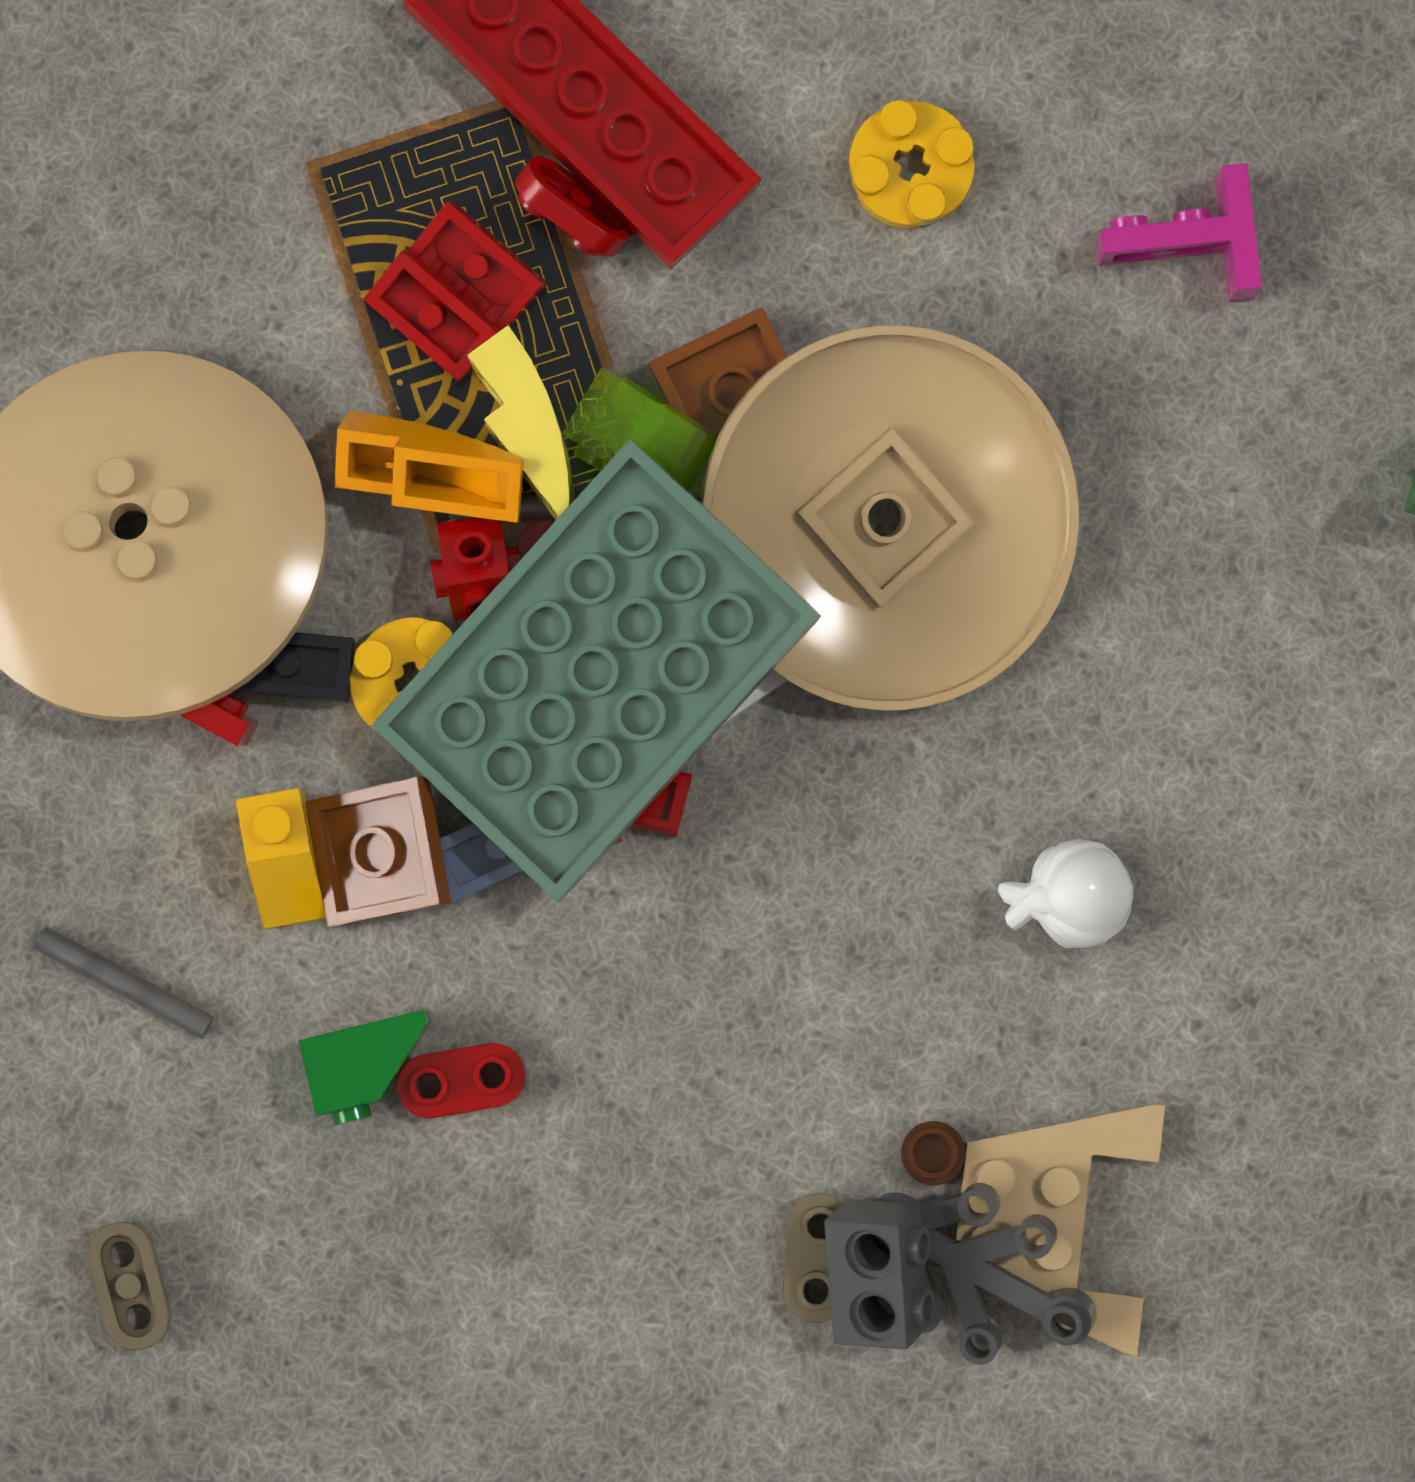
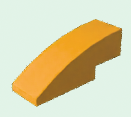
M349 410L337 428L335 488L392 495L391 506L517 523L520 518L524 459L496 446L448 430L394 417Z

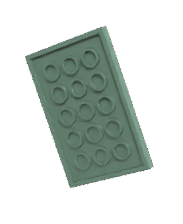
M629 439L371 726L556 902H560L818 622L822 615L634 440Z

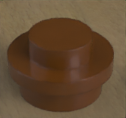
M928 1121L915 1126L906 1135L901 1149L902 1162L906 1171L916 1181L926 1185H941L954 1179L963 1168L966 1156L965 1144L960 1134L952 1126L939 1121Z

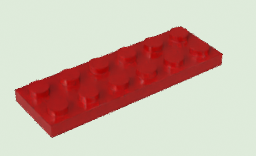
M404 0L403 8L670 270L759 187L762 178L579 0Z

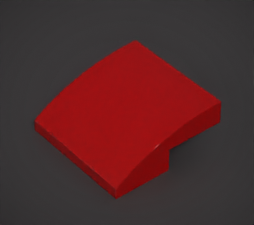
M447 201L409 250H402L363 300L459 382L473 369L467 355L509 325L511 327L548 282L457 203Z

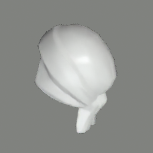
M1079 838L1061 842L1056 846L1046 848L1040 853L1033 866L1031 882L1007 881L999 883L997 890L1003 902L1011 905L1005 914L1008 926L1016 931L1030 920L1036 919L1044 931L1064 948H1090L1105 944L1126 925L1134 898L1132 880L1119 857L1104 844Z

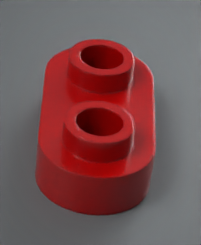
M541 156L533 157L515 179L516 188L519 192V201L522 206L533 216L543 220L548 219L570 235L574 244L588 255L615 256L633 234L580 180L561 165Z
M487 1043L414 1057L402 1068L398 1077L397 1090L402 1104L411 1113L423 1118H436L496 1108L511 1103L518 1097L524 1087L526 1072L522 1059L513 1049L498 1043ZM488 1063H498L505 1071V1079L500 1086L489 1088L481 1080V1070ZM427 1073L435 1074L441 1081V1091L436 1097L431 1099L423 1097L417 1088L420 1077Z

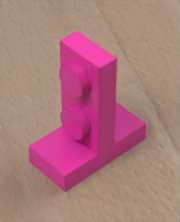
M1247 163L1224 165L1216 175L1215 187L1219 217H1211L1209 209H1190L1174 213L1172 215L1173 221L1148 224L1147 216L1144 215L1124 216L1111 220L1110 228L1101 229L1096 239L1098 266L1223 253L1229 302L1254 300L1262 289Z

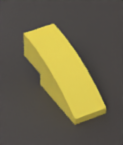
M508 325L467 356L476 376L500 406L484 418L492 438L501 449L524 459L522 477L554 519L557 520L575 500V488L568 450L556 413L531 358Z

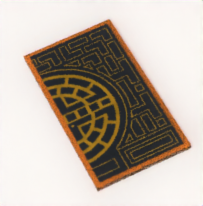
M498 100L328 156L316 157L312 161L306 162L389 417L448 430L500 448L492 438L484 418L500 406L476 376L474 370L472 369L462 381L458 382L363 300L402 250H409L447 201H454L548 282L510 328L531 358L551 400L568 450L575 495H580L629 439L634 440L641 447L571 237L550 220L539 219L530 214L519 201V192L516 188L515 179L533 157H543L538 139ZM522 477L521 495H536ZM420 510L434 553L441 552L436 523L459 519H449V513ZM518 520L517 523L501 522L504 531L535 520Z

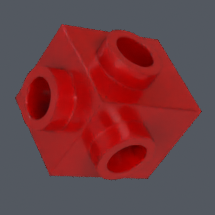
M470 517L436 523L442 559L430 561L436 598L449 597L454 621L467 619L521 560L519 546L506 547L502 522L500 520Z

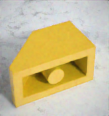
M300 788L235 799L246 863L264 929L326 919L306 807V793Z

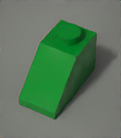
M428 1011L411 1012L298 1040L316 1116L332 1114L334 1126L371 1117L369 1104L384 1101L402 1068L408 1062L431 1024Z

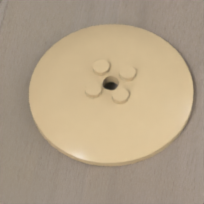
M871 326L829 335L798 349L764 373L744 394L720 431L708 461L701 495V503L822 615L818 622L773 671L799 688L826 700L855 708L880 711L909 710L953 700L979 688L1012 665L1034 643L1060 603L1072 571L1079 534V499L1070 454L1054 419L1034 390L1000 359L977 345L954 335L912 326ZM882 499L893 501L900 511L898 527L894 532L886 536L876 534L871 529L868 521L871 507Z
M142 350L98 356L70 365L47 376L12 401L0 413V670L21 688L60 709L103 720L143 721L180 715L207 706L243 686L268 666L288 644L300 627L313 602L322 576L328 538L327 506L316 464L302 436L282 409L257 386L237 373L213 362L190 355ZM129 511H140L146 514L147 526L140 536L131 540H124L115 536V524L121 515Z

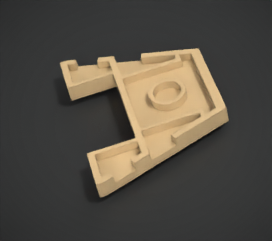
M1151 1104L966 1142V1156L962 1170L960 1194L971 1184L985 1183L992 1186L998 1193L1000 1207L991 1222L982 1227L970 1226L963 1220L957 1221L954 1241L1020 1225L1026 1217L1033 1214L1044 1215L1051 1219L1057 1228V1240L1047 1255L1042 1258L1032 1259L1018 1253L990 1261L1051 1295L1062 1288L1078 1289L1077 1284L1092 1156L1099 1155L1159 1163L1166 1105ZM979 1196L969 1197V1205L975 1212L987 1213L989 1211L988 1204L983 1198ZM1037 1228L1026 1229V1236L1031 1243L1036 1245L1046 1243V1237L1041 1230ZM1079 1289L1092 1299L1097 1312L1095 1324L1088 1336L1127 1355L1138 1356L1144 1298ZM1066 1313L1055 1315L1056 1321L1073 1329L1076 1328V1323L1070 1315Z

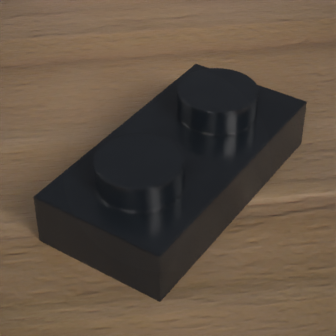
M295 632L288 644L268 666L249 682L233 692L349 703L350 674L353 666L355 639L351 637Z

